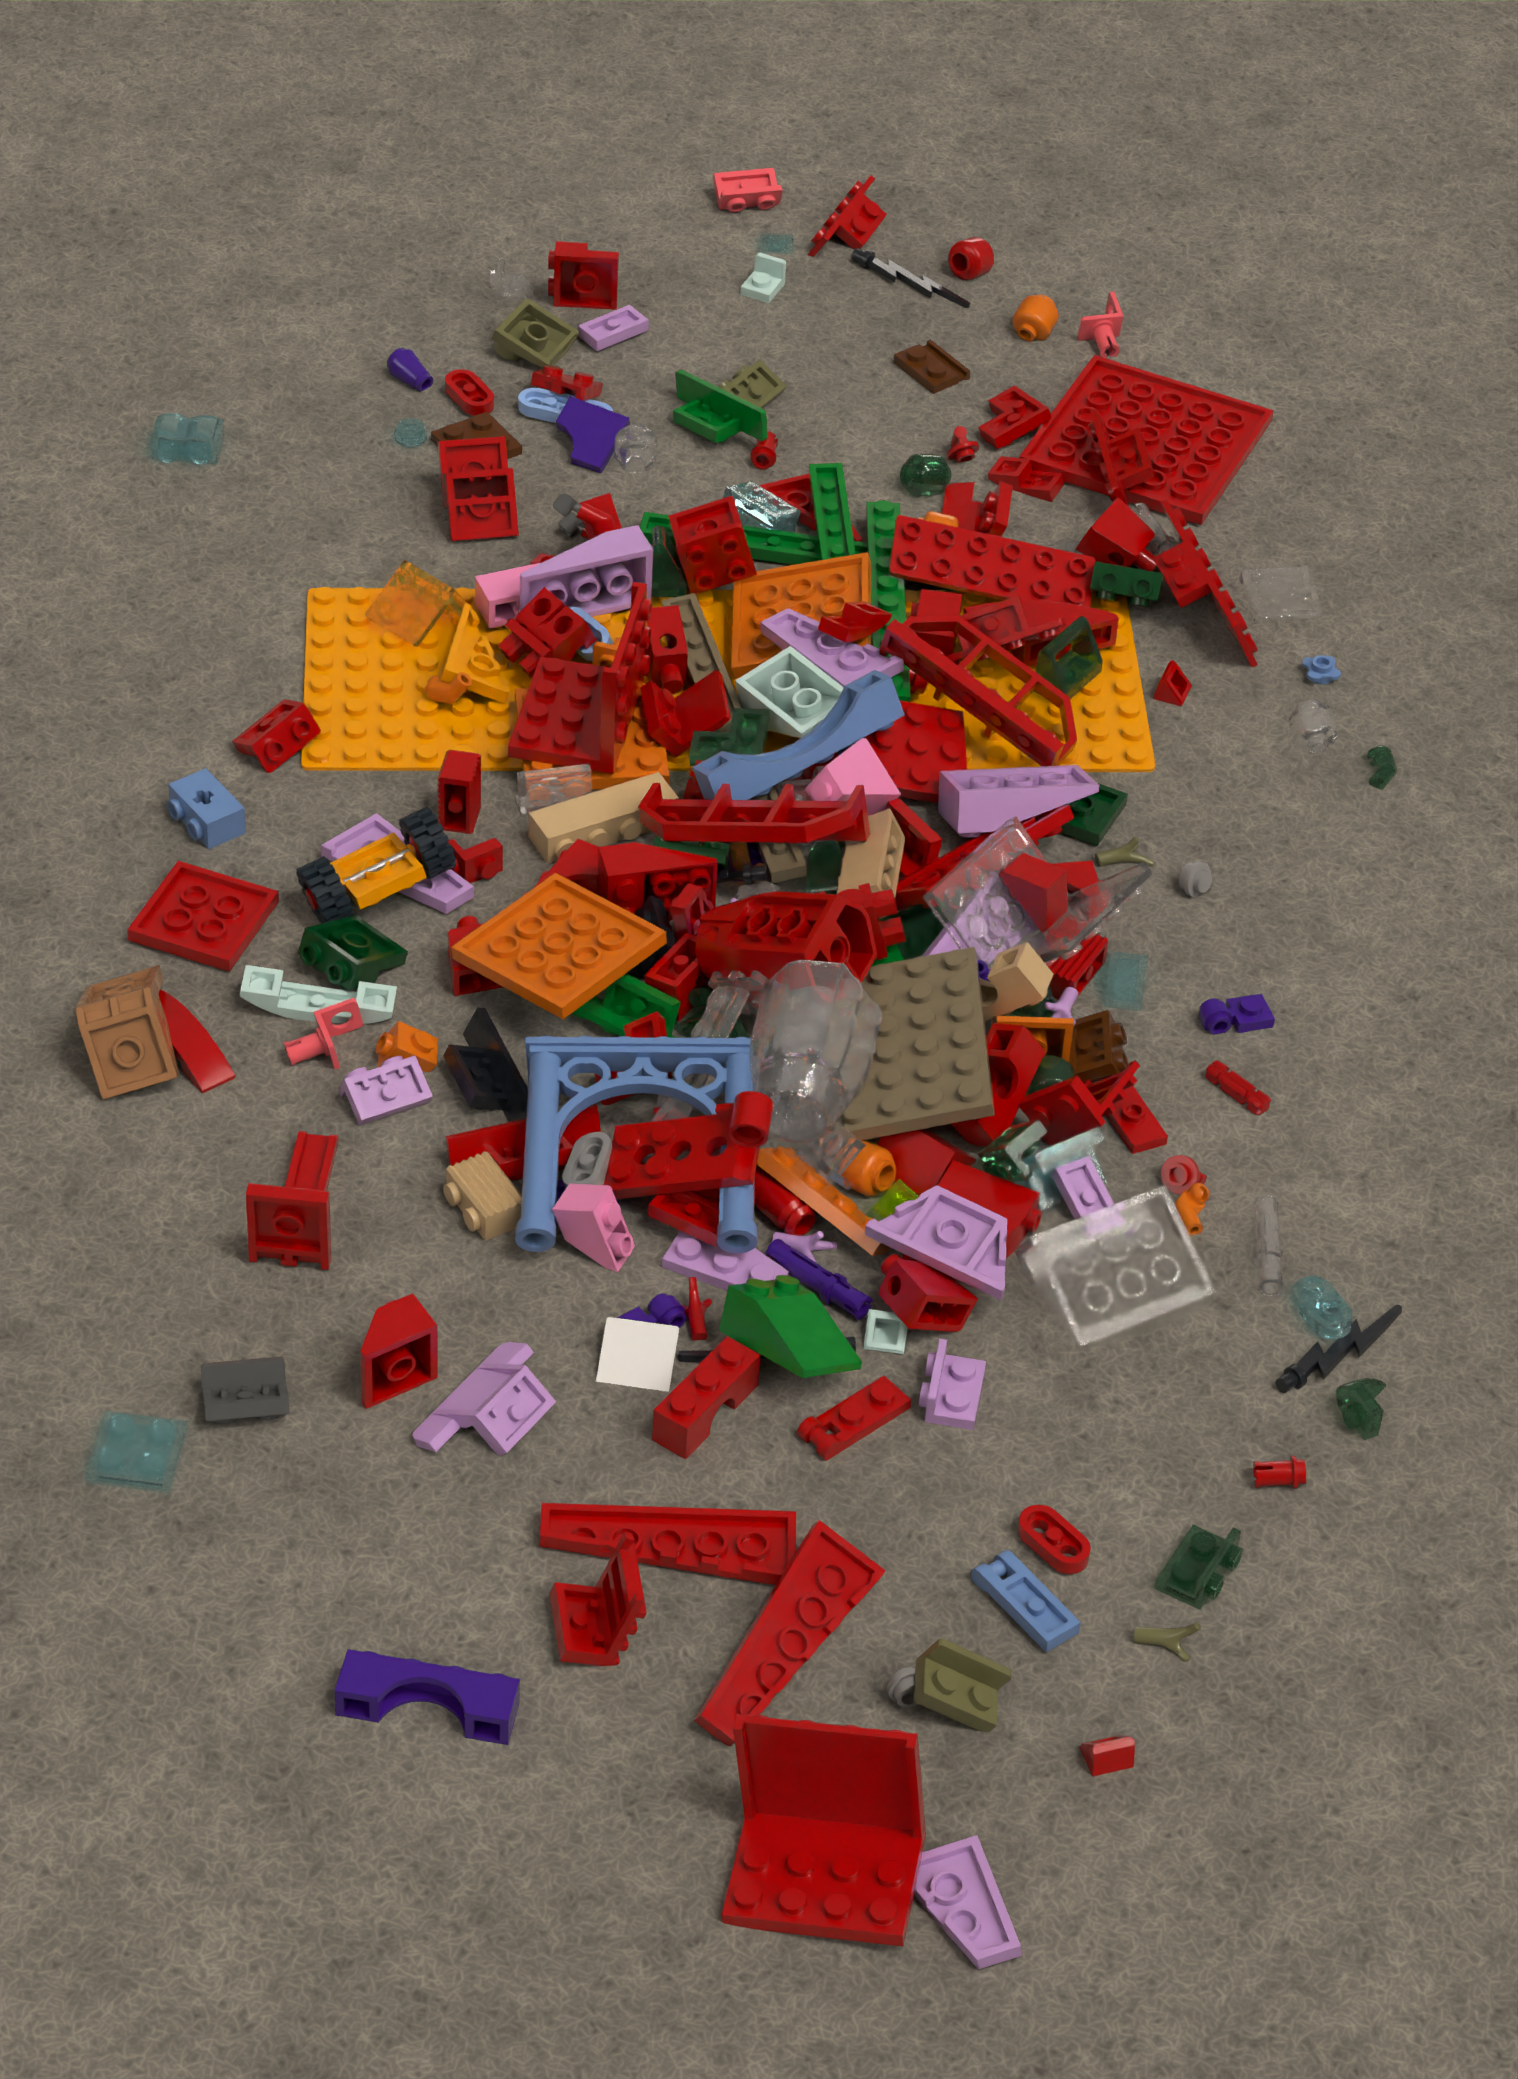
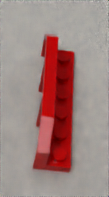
M959 615L909 616L903 624L894 619L886 627L879 654L884 657L891 654L903 659L905 666L936 688L933 696L935 700L939 702L946 695L984 723L986 728L983 735L988 739L996 732L1040 766H1059L1074 750L1077 743V734L1070 697ZM955 631L975 646V648L956 665L940 649L932 647L918 637L916 632ZM983 654H986L1025 683L1009 702L1002 699L997 691L987 688L975 679L968 671ZM1034 690L1060 709L1065 744L1059 741L1055 734L1044 730L1033 722L1024 711L1017 709Z
M653 783L638 806L641 824L664 841L808 843L813 840L867 841L870 836L864 785H856L848 801H795L793 784H786L777 800H732L730 784L724 783L713 800L663 799L660 783Z

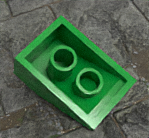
M778 1275L774 1280L748 1279L743 1284L728 1285L719 1331L801 1378L861 1369V1359L815 1293L799 1285L800 1281L787 1275Z

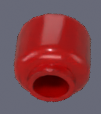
M974 236L958 241L951 247L948 253L949 268L960 279L967 281L979 278L987 274L994 264L993 249L986 240Z

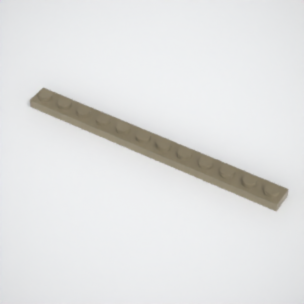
M692 593L662 600V606L679 605L688 649L687 673L692 686L714 670H718L722 674L731 719L723 727L712 732L719 753L726 751L735 754H761L696 594ZM772 786L773 789L769 793L762 796H753L748 800H777L778 794L775 787ZM755 842L762 861L767 866L768 876L772 884L807 876V865L798 843Z

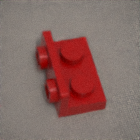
M284 699L236 737L232 743L242 754L256 757L263 770L267 773H272L320 734L321 729L305 703Z

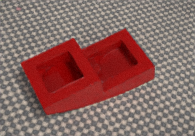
M1000 456L988 472V479L999 485L1000 481L1013 486L1012 490L1048 502H1052L1064 486L1063 473L1032 470L1031 459Z
M845 602L841 616H821L817 630L843 642H852L865 638L882 628L890 621L892 614L867 602Z

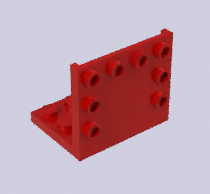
M632 583L631 611L611 668L540 656L508 744V757L614 774L641 693L640 687L644 684V676L648 675L650 666V655H645V649H648L651 638V628L646 627V621H649L652 611V599H647V584Z
M736 1714L733 1733L744 1823L723 1906L722 1922L755 1930L903 1947L926 1839L918 1733H908L896 1729L861 1728L855 1725L843 1726L815 1723L810 1720L777 1719L764 1715L749 1716Z

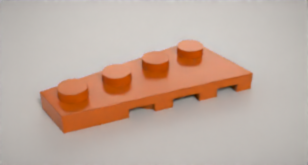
M778 1146L777 1148H761L759 1150L757 1160L759 1167L870 1255H885L891 1249V1247L865 1235V1225L874 1218L867 1217L850 1198L837 1190L791 1147L783 1148Z

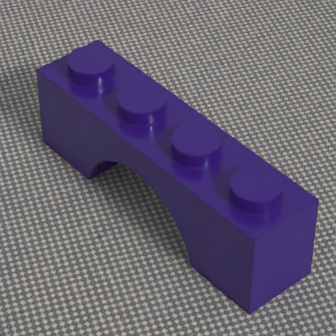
M347 1649L335 1687V1715L379 1723L388 1712L398 1706L411 1702H430L445 1707L458 1718L465 1738L509 1745L520 1704V1679L508 1677L500 1673L489 1674L466 1670L459 1666H443L421 1662L412 1658L402 1659L379 1655L372 1651L362 1652Z

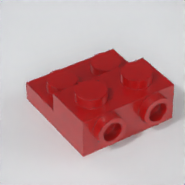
M556 241L555 250H549L548 269L554 270V277L548 278V296H554V306L617 310L619 252L588 250V243Z

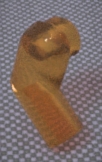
M731 842L732 865L737 871L743 870L744 863H751L747 842ZM757 863L756 865H752V866H762V865H765V864H763V863ZM767 880L754 881V884L751 886H757V883H763Z

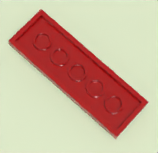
M1070 805L1057 807L993 832H982L979 837H973L899 880L895 896L897 910H906L917 904H921L922 908L938 905L943 902V895L956 893L967 888V881L970 879H979L989 875L992 872L991 867L994 865L1011 862L1016 858V852L1032 849L1039 845L1038 839L1060 833L1062 831L1061 826L1074 819Z

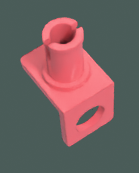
M1114 291L1108 294L1104 315L1081 318L1077 336L1078 341L1094 339L1097 343L1099 354L1103 358L1108 357L1106 349L1110 357H1115L1120 352L1115 337L1120 335L1124 316Z
M355 998L314 1011L318 1026L315 1028L316 1032L289 1042H283L292 1066L324 1054L325 1057H330L334 1069L340 1068L330 1037L341 1035L363 1026ZM340 1012L351 1013V1018L346 1023L340 1025L331 1023L332 1018Z

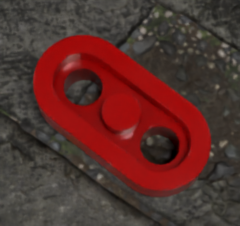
M457 369L446 375L445 391L465 413L475 416L493 411L494 393L474 372Z
M1037 1504L1031 1505L1021 1512L1018 1524L1020 1539L1053 1569L1064 1574H1075L1087 1567L1091 1551L1090 1542L1056 1510L1046 1505ZM1035 1528H1041V1529H1043L1045 1532H1043V1533H1038V1532H1036L1034 1529H1035ZM1063 1554H1071V1555H1073V1556H1072V1557H1069V1556H1065V1555H1063Z

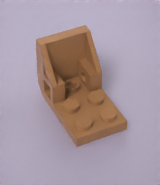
M160 965L86 986L75 1008L79 1029L102 1099L178 1078L179 1073L169 1027L158 995L164 980Z

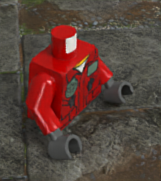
M610 492L577 503L568 494H561L553 503V508L564 516L558 522L560 531L570 538L578 530L582 533L581 537L590 540L604 532L622 529Z

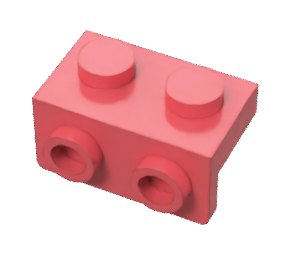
M774 168L714 173L712 179L719 210L728 209L730 212H740L746 207L757 206L763 210L770 209L775 205H779L783 192L782 186L777 185Z

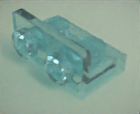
M752 481L726 487L723 498L733 495L739 513L752 518L763 528L795 532L801 512L797 508Z

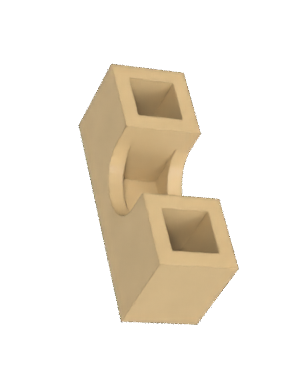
M1028 942L998 953L987 977L990 982L980 978L984 1021L992 1019L993 1016H1008L1015 1009L1028 1004L1031 1006L1036 1005L1046 997L1053 973Z

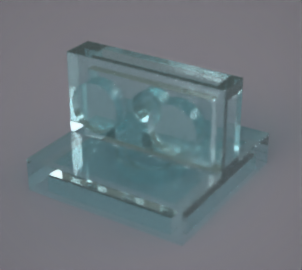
M1098 1126L1002 1167L1009 1181L1021 1177L1026 1188L1040 1192L1038 1209L1044 1210L1065 1201L1051 1175L1054 1169L1059 1166L1089 1156L1103 1183H1107L1092 1146L1105 1140Z

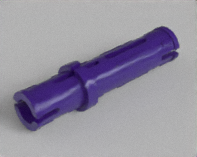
M775 1239L768 1246L765 1252L766 1256L788 1270V1275L798 1279L802 1284L818 1293L821 1300L829 1305L833 1303L857 1320L864 1318L869 1309H871L872 1305L870 1303L873 1302L872 1298L847 1283L846 1277L840 1273L833 1274L781 1239Z

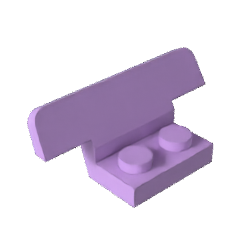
M507 1342L499 1345L417 1427L412 1434L416 1445L420 1448L437 1452L461 1427L468 1428L473 1426L497 1455L502 1456L506 1454L556 1403L526 1365H522L534 1353L528 1344Z

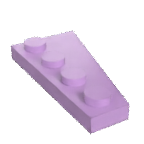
M789 608L760 622L761 634L782 650L789 646L793 647L843 687L874 670L889 677L904 671L903 659L894 655L886 658L879 654V648L870 644L862 647L853 642H843L817 630L820 622Z
M376 813L322 844L321 857L325 856V858L333 862L393 832L404 844L405 838L401 831ZM451 869L431 879L425 878L408 889L398 891L445 914L474 898V886Z

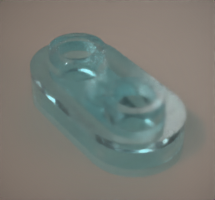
M1313 1275L1296 1281L1293 1286V1304L1317 1335L1328 1339L1346 1336L1352 1328V1310L1331 1283L1319 1276Z

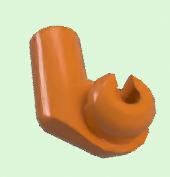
M459 672L447 683L443 680L439 681V676L435 675L429 678L425 691L433 701L452 704L472 685V679L468 674Z

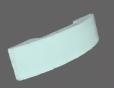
M250 965L245 966L240 997L271 1013L294 1020L316 1021L314 1011L355 998L363 1024L392 1018L397 986L359 981L358 991L355 992L283 981L284 970ZM340 1012L332 1018L331 1022L346 1023L351 1018V1013Z

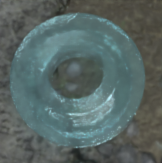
M404 419L398 423L394 431V439L403 446H419L427 440V430L418 419Z

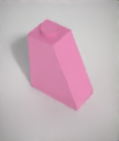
M861 738L826 765L805 788L811 801H848L856 785H864L868 816L886 810L887 802L897 799L901 795L867 738Z

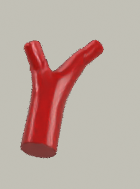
M689 1277L688 1307L682 1305L685 1308V1315L689 1321L692 1341L707 1339L705 1312L712 1304L710 1298L702 1302L700 1301L696 1277Z

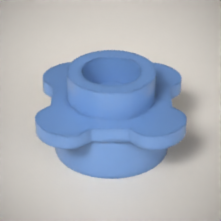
M1318 655L1314 658L1306 657L1303 659L1302 666L1307 668V678L1313 683L1328 684L1333 680L1339 679L1341 671L1335 667V658L1331 656Z

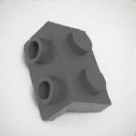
M283 1357L213 1362L201 1365L206 1421L230 1424L236 1422L239 1418L256 1417L260 1420H273L280 1415L290 1414Z

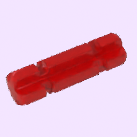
M1215 1060L1212 1064L1208 1065L1205 1074L1206 1079L1215 1086L1220 1084L1219 1088L1241 1105L1248 1104L1246 1108L1252 1113L1259 1116L1269 1109L1270 1097L1261 1090L1256 1092V1087L1235 1071L1231 1070L1228 1072L1230 1068L1219 1060Z

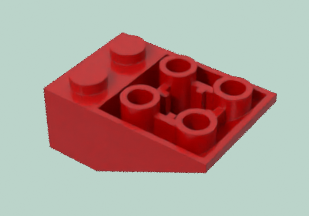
M637 842L601 846L598 850L597 895L632 914L641 908L650 896L663 900L669 921H672L673 919L670 917L672 900L679 896L687 884L701 886L706 893L707 900H710L715 908L718 861L712 857Z

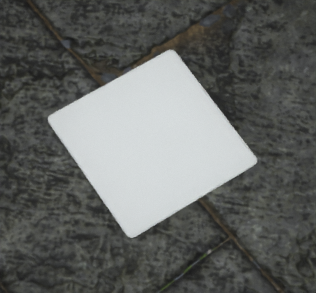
M608 1317L606 1319L596 1382L669 1392L679 1327Z

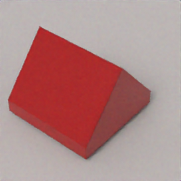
M1174 660L1169 661L1153 699L1182 707L1192 685Z
M1116 1735L1081 1743L1082 1746H1079L1092 1777L1134 1767L1135 1742L1134 1738L1130 1736Z

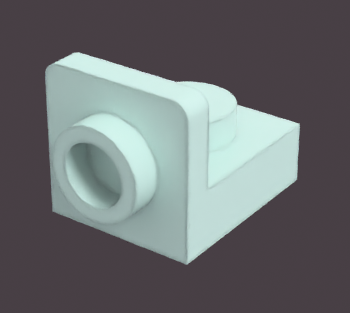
M758 253L755 256L754 272L742 284L740 295L770 303L785 285L786 261L767 254Z

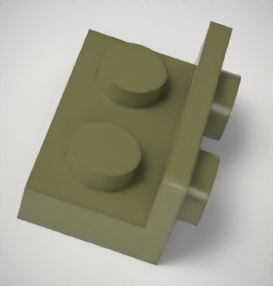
M760 359L750 367L746 364L743 365L732 377L734 380L730 382L725 379L718 386L762 409L780 396L787 387Z
M942 1638L938 1639L916 1659L914 1702L978 1731L990 1732L997 1726L998 1690L1011 1680V1669Z

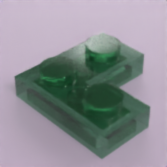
M734 708L729 732L694 731L689 752L690 766H694L696 760L705 761L721 751L753 755L764 753L770 724L769 710Z

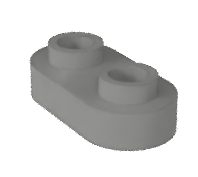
M592 1132L582 1136L575 1142L562 1175L566 1188L570 1183L604 1185L612 1150V1142L607 1134Z

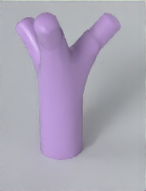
M1066 987L1056 1003L1046 1002L1044 1008L1053 1011L1051 1018H1073L1071 1016V1007L1078 997V991L1073 987Z
M822 1231L808 1236L775 1232L772 1242L775 1239L783 1240L793 1249L814 1262L816 1260L811 1251L837 1248L836 1242L820 1241L824 1237Z

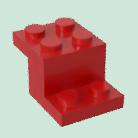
M506 437L438 441L443 507L448 509L451 541L519 536L513 468H508Z

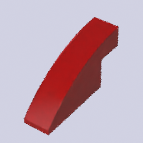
M1022 601L1030 628L1059 618H1064L1066 625L1058 628L1060 634L1040 640L1039 635H1035L1025 639L1027 645L1010 651L1013 656L1030 667L1113 646L1116 644L1119 617L1115 613L1083 605L1052 601ZM999 602L965 607L964 614Z

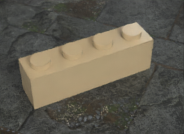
M657 772L529 812L528 837L547 864L557 861L561 852L568 850L577 839L601 847L625 839L632 840L640 834L650 832L651 830L640 822L638 806L653 783H660L663 799H679V797L662 775Z
M889 808L868 816L870 836L867 841H845L846 848L844 857L841 859L842 869L840 876H838L837 894L846 889H859L858 885L869 883L872 893L892 889L894 897L896 896L905 836Z

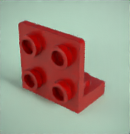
M714 670L675 698L669 690L665 688L662 690L652 680L640 687L649 735L675 757L694 747L699 741L723 727L731 719L723 677L718 670Z

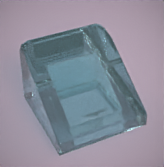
M760 233L762 253L793 254L794 236L792 233Z

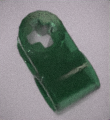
M819 842L810 850L808 877L806 878L807 893L825 891V894H837L838 876H840L842 869V851L837 842Z

